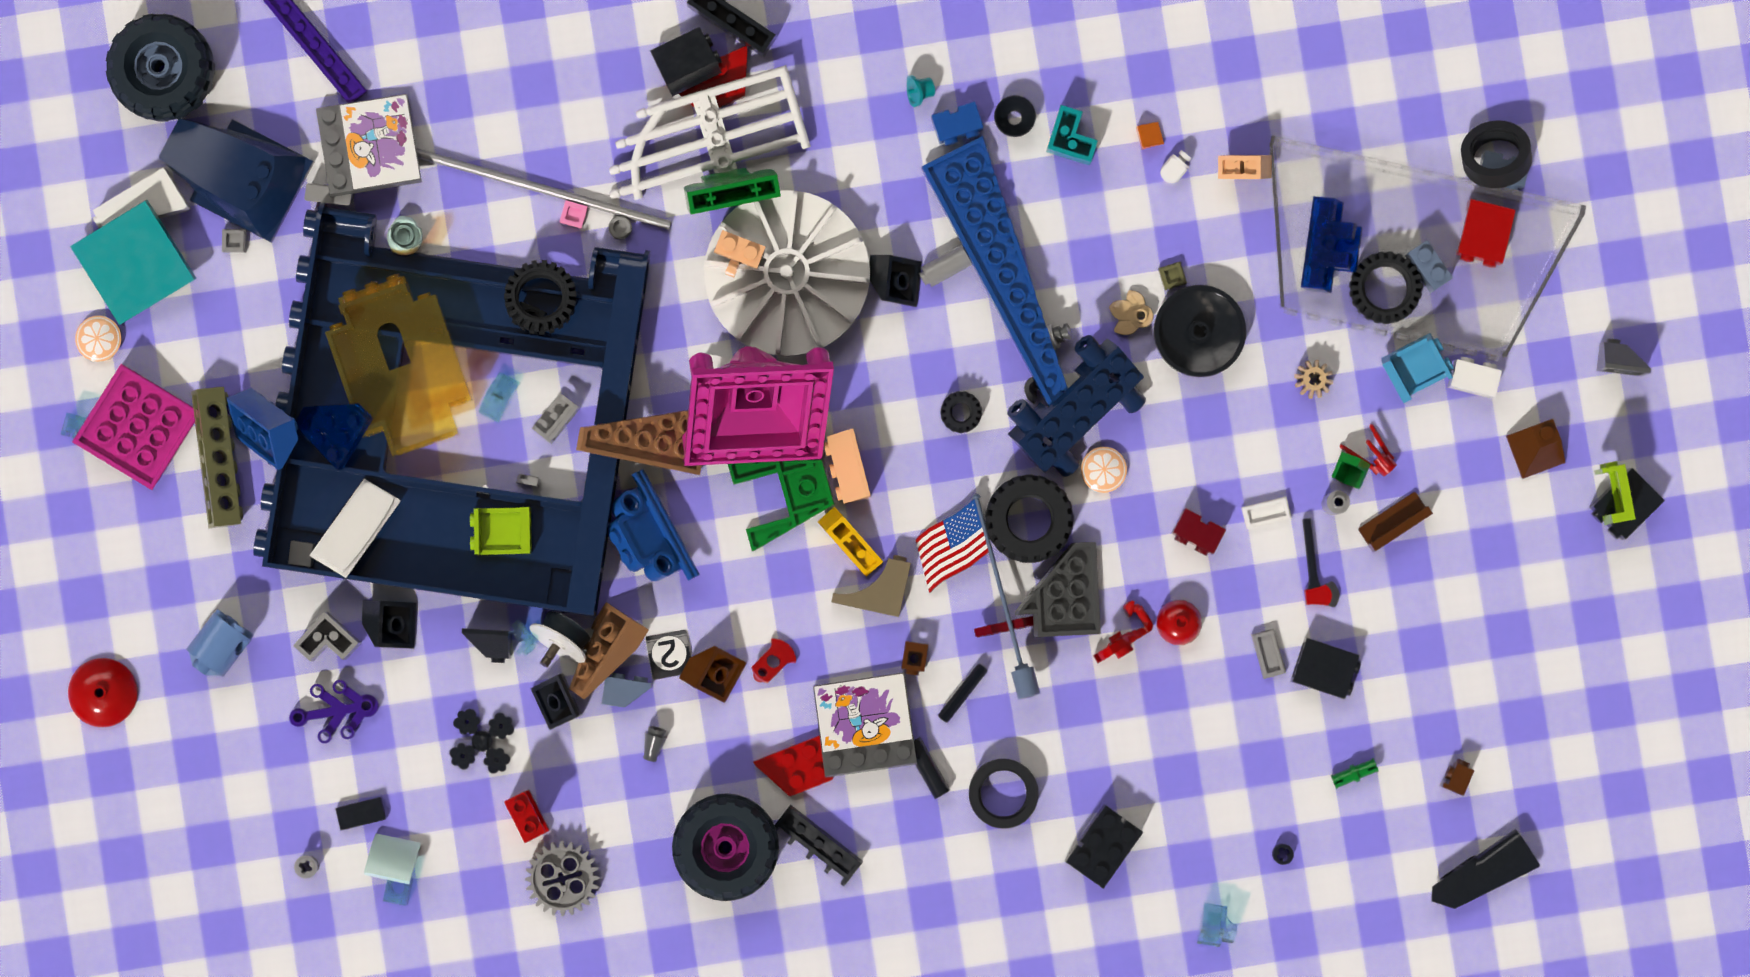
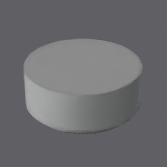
M616 216L610 221L609 232L614 238L625 239L631 234L632 225L628 218Z

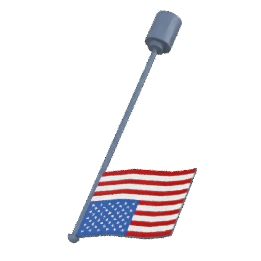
M974 494L972 501L960 511L928 528L916 539L928 590L931 593L942 582L970 568L989 553L1018 661V666L1014 667L1015 671L1011 672L1018 700L1030 698L1041 694L1034 667H1029L1028 663L1023 664L979 501L981 496Z

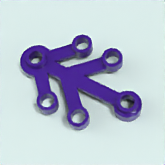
M337 680L333 684L334 692L337 694L343 693L354 702L345 705L325 691L321 684H314L310 688V694L315 698L322 699L332 707L312 711L296 708L291 711L289 720L292 725L301 727L306 725L308 720L333 716L326 728L321 730L317 736L321 743H328L332 740V734L344 717L349 713L356 712L349 725L342 727L340 731L342 738L351 739L354 737L355 730L364 717H371L376 714L379 708L378 700L370 694L361 696L348 687L345 681ZM339 682L344 684L342 691L336 689V685ZM316 686L321 688L320 695H315L313 692ZM365 701H368L371 704L369 710H365L363 708V703ZM297 713H300L302 715V720L300 722H297L294 719V716ZM346 728H350L352 731L349 737L344 735ZM323 732H327L329 734V738L327 741L321 739V734Z

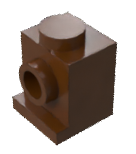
M905 641L901 669H906L905 674L919 676L920 671H925L929 644ZM916 654L919 657V661L912 663L910 661L911 655Z
M1457 759L1456 763L1454 762L1453 766L1449 765L1444 776L1447 779L1446 783L1441 782L1439 786L1464 796L1475 770L1469 768L1470 763Z

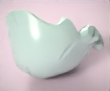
M399 216L395 219L387 233V241L391 250L399 255H410L417 252L421 246L423 234L416 221L406 216Z

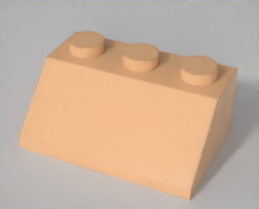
M854 429L827 436L828 442H824L826 455L832 456L833 464L829 465L832 478L837 477L839 486L835 487L838 501L843 500L844 504L871 498Z

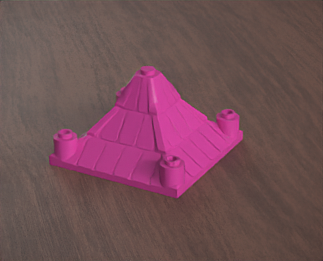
M746 346L734 354L730 363L715 369L712 357L709 354L700 352L693 355L689 360L691 389L687 430L682 436L684 466L822 459L834 372L833 361H830L829 352L824 348H813L806 354L807 364L799 365L777 361L776 358L756 347Z

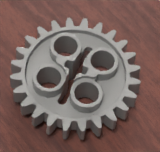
M564 841L560 842L559 847H556V844L552 842L550 850L543 846L544 854L535 852L538 858L537 861L530 859L529 862L533 865V868H526V871L531 873L530 877L525 878V881L531 882V885L526 890H533L534 892L529 898L537 897L539 900L536 902V906L543 903V912L552 908V915H555L557 910H560L561 916L565 915L566 910H569L570 914L573 915L575 907L582 911L581 903L590 905L587 897L595 898L596 895L592 892V889H599V886L594 883L595 880L600 879V876L594 875V872L599 867H592L591 865L595 858L588 860L586 857L589 855V851L582 854V845L573 849V842H570L568 847H565ZM567 858H573L576 861L577 866L575 870L570 871L565 868L564 862ZM545 864L553 866V876L547 877L543 874L542 868ZM579 871L582 872L581 876L567 879L565 885L561 881L546 886L543 885L544 881L558 878L560 872L564 876ZM574 880H579L583 884V890L579 893L571 889V882ZM555 886L560 889L561 895L558 899H552L549 896L548 891L550 887Z

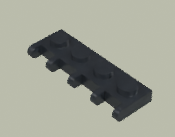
M791 804L775 824L776 831L780 827L791 836L787 842L789 845H792L796 840L809 850V853L806 855L808 860L814 854L828 865L824 870L826 874L831 869H834L844 878L840 883L843 887L863 863V860Z

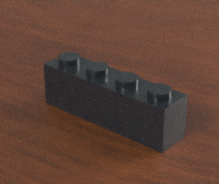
M688 0L686 2L688 8L763 58L776 40V34L725 0Z

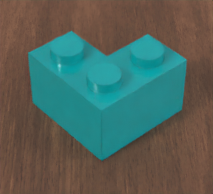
M1060 105L1046 152L1090 166L1098 140L1076 134L1083 111Z

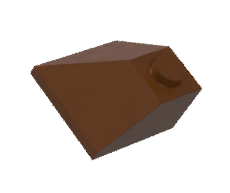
M1554 419L1506 436L1522 479L1566 463L1562 440Z
M713 646L689 658L679 679L725 703L747 662Z

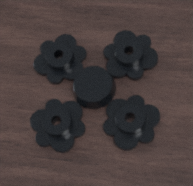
M467 709L465 712L459 711L457 714L458 718L453 721L454 727L459 729L463 735L467 732L474 735L472 737V746H465L464 743H459L457 747L450 749L449 754L453 758L451 760L452 765H458L462 770L467 769L469 763L475 762L473 755L476 749L481 752L486 751L487 758L484 759L483 763L488 766L490 773L494 774L498 771H505L506 765L510 762V756L505 754L502 748L495 750L490 747L492 745V737L498 736L499 739H505L506 735L513 734L512 718L505 717L503 713H497L494 719H490L488 722L490 726L489 733L486 731L477 732L480 718L476 717V712L473 709Z

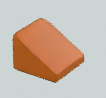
M1158 122L1136 127L1142 150L1164 144Z

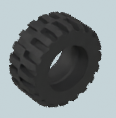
M1040 475L1017 476L1003 483L990 498L985 514L987 532L996 549L1007 556V558L1022 563H1036L1054 556L1065 546L1073 530L1074 514L1067 494L1057 483ZM1025 497L1037 498L1048 507L1051 514V524L1047 533L1041 538L1032 541L1022 540L1010 530L1008 513L1011 506L1019 499Z

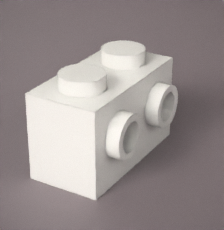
M1461 357L1460 360L1457 359L1453 362V378L1449 379L1447 388L1491 399L1496 397L1502 370L1496 369L1497 365L1483 362V366L1474 364L1475 360L1467 357Z

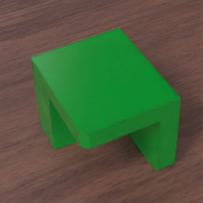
M1341 452L1332 478L1342 484L1360 489L1371 464L1361 458Z

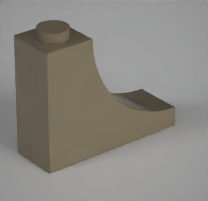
M894 555L893 559L888 558L882 574L869 587L851 594L833 593L831 602L899 617L911 563L906 562V557Z

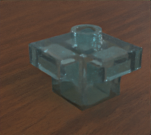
M1204 903L1197 944L1220 947L1221 942H1234L1237 934V924L1232 923L1228 919V906Z

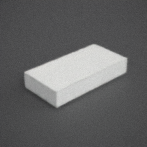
M1287 497L1241 507L1246 530L1292 519Z

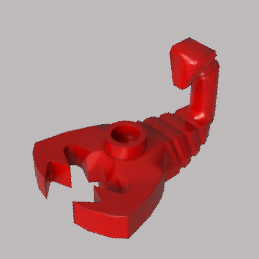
M1133 600L1124 604L1123 610L1126 615L1131 617L1136 612L1144 627L1123 635L1119 631L1109 637L1110 643L1107 647L1093 655L1097 664L1114 653L1118 659L1134 650L1131 646L1132 642L1152 631L1153 623L1143 606L1134 604L1135 601Z

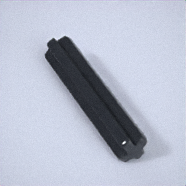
M982 664L976 665L938 714L941 720L946 723L950 721L988 671L987 668Z

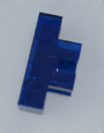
M1313 196L1301 288L1311 292L1332 293L1334 271L1355 273L1357 271L1363 227L1357 226L1353 222H1341L1344 202L1336 198Z

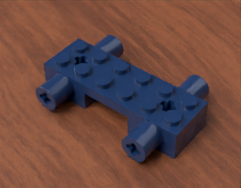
M1092 335L1083 336L1075 344L1074 350L1083 360L1074 370L1079 375V378L1048 408L1040 402L1033 409L1024 399L1016 400L1008 408L1007 415L1016 424L1008 433L1009 437L1044 473L1053 466L1063 477L1072 475L1078 469L1080 463L1069 450L1118 402L1128 413L1138 411L1146 402L1145 396L1136 387L1144 378L1143 374L1124 352L1108 338L1100 345Z

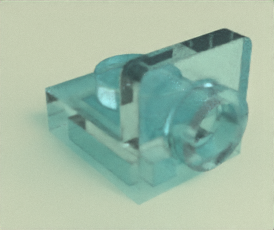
M518 619L511 625L514 629L512 634L519 642L524 640L525 644L516 653L518 656L521 654L527 656L536 648L534 643L538 640L523 622Z

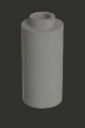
M960 245L922 266V272L919 275L925 285L930 284L933 287L971 266L972 263L964 248Z
M1339 490L1328 493L1322 499V509L1329 515L1344 513L1350 505L1349 496ZM1336 498H1337V499L1339 500V502H1340V506H1339V507L1336 506L1335 503H1334V501H1335Z

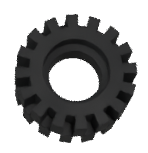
M957 391L948 395L943 401L940 410L941 420L953 432H969L980 422L982 407L979 400L973 394L966 391ZM963 403L969 407L970 416L965 421H958L953 417L952 409L956 404Z

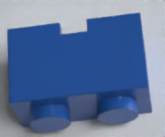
M975 101L958 106L957 112L950 114L949 110L931 115L939 144L945 143V146L957 143L958 138L966 136L967 139L980 135L979 131H982L984 127Z

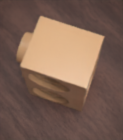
M1272 155L1218 156V179L1272 178Z

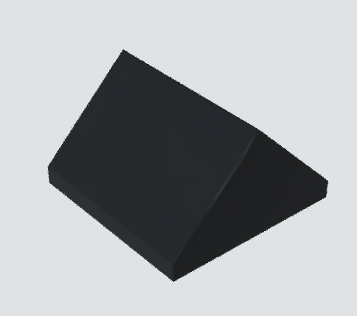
M563 673L531 688L549 730L582 716Z

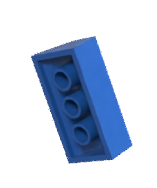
M252 388L227 397L235 437L277 470L282 469L298 441L296 432L298 425L296 420Z

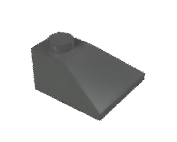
M1607 339L1606 342L1599 344L1596 371L1641 377L1651 373V368L1628 345L1620 344L1621 340Z

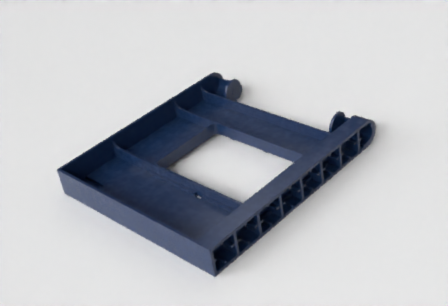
M323 202L320 203L318 211L307 209L303 225V236L313 238L310 256L300 255L296 270V282L306 284L303 302L293 300L289 315V328L299 329L296 347L286 346L282 360V373L292 375L289 393H278L275 405L296 420L298 430L296 431L298 441L283 468L277 470L275 484L265 483L263 486L260 507L263 511H270L268 530L257 529L253 548L254 556L263 557L262 567L597 616L609 537L608 525L611 523V505L615 497L620 459L590 453L583 499L581 501H570L389 474L386 472L387 456L404 346L409 340L602 369L594 425L626 420L650 265V251L645 250L644 254L595 247L591 257L589 278L571 276L575 284L577 304L574 314L570 316V321L568 323L565 322L560 330L556 328L553 333L546 331L544 332L545 335L529 333L526 329L524 331L512 324V318L507 313L504 300L505 286L508 284V278L510 275H514V270L517 268L421 253L399 255L391 249L374 247L377 225L376 214L328 208L327 203ZM535 278L528 281L522 287L519 294V302L521 301L543 310L548 316L559 308L562 301V292L555 282L546 278ZM530 313V315L538 317L537 314ZM430 328L443 329V334L432 333ZM501 338L514 340V343L512 345L500 343ZM571 348L585 350L584 355L571 353ZM363 479L368 480L401 500L347 578L315 559L312 567L288 564L291 541L316 543L317 545ZM531 507L532 554L475 555L474 550L470 549V536H474V527H470V513H474V508Z

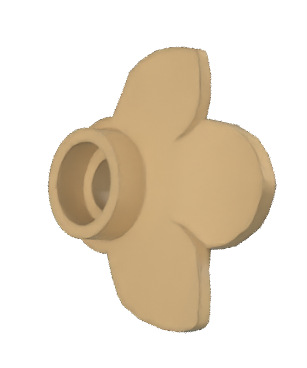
M1129 290L1126 300H1117L1109 306L1113 316L1119 320L1114 332L1120 335H1131L1138 328L1149 326L1154 318L1153 311L1150 307L1146 306L1143 295L1137 291ZM1140 312L1145 313V318L1143 320L1138 319V314Z

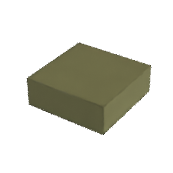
M1181 262L1158 268L1164 290L1187 284Z

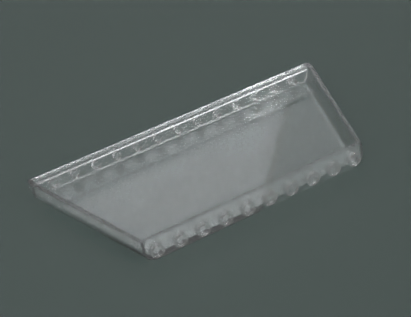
M1272 135L1270 137L1269 155H1272L1271 188L1280 308L1284 309L1283 313L1291 316H1297V313L1305 314L1306 319L1319 321L1320 318L1328 319V323L1332 325L1342 326V323L1350 324L1351 329L1364 331L1365 328L1374 330L1373 334L1387 336V333L1396 335V339L1409 341L1410 338L1419 339L1431 333L1434 339L1439 338L1444 350L1454 351L1457 348L1464 350L1463 354L1477 356V353L1486 355L1485 359L1499 361L1500 358L1507 357L1585 215L1586 206L1505 187L1486 188L1465 178ZM1470 199L1516 210L1503 264L1496 265V268L1483 266V262L1474 260L1473 263L1462 261L1460 256L1455 255L1467 213V202ZM1426 240L1429 241L1453 276V279L1431 294L1423 283V288L1421 289L1422 296L1419 299L1418 306L1410 315L1395 323H1373L1374 321L1365 319L1364 315L1357 312L1358 309L1356 306H1353L1352 297L1349 295L1351 275L1358 264L1368 256L1382 251H1391L1394 254H1402V257L1406 258L1405 255ZM1379 267L1370 272L1365 282V293L1373 305L1383 309H1391L1401 304L1405 298L1406 282L1402 274L1390 267Z

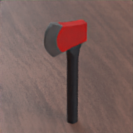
M1311 518L1302 519L1309 576L1308 588L1304 590L1305 604L1325 605L1335 608L1339 601L1338 588L1332 581L1320 586L1317 574Z

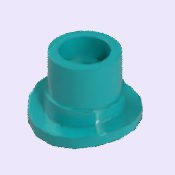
M913 75L907 76V96L911 106L918 107L924 99L935 95V86L931 78L916 79Z

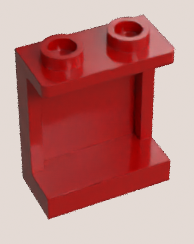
M1470 199L1467 202V213L1455 255L1460 256L1462 261L1473 263L1474 260L1483 262V266L1496 268V265L1503 264L1516 210Z
M529 789L504 801L524 843L550 831Z

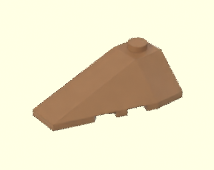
M607 602L592 624L591 629L594 632L590 642L584 646V649L587 650L585 653L586 660L583 663H578L569 687L571 691L583 699H586L637 650L649 629Z

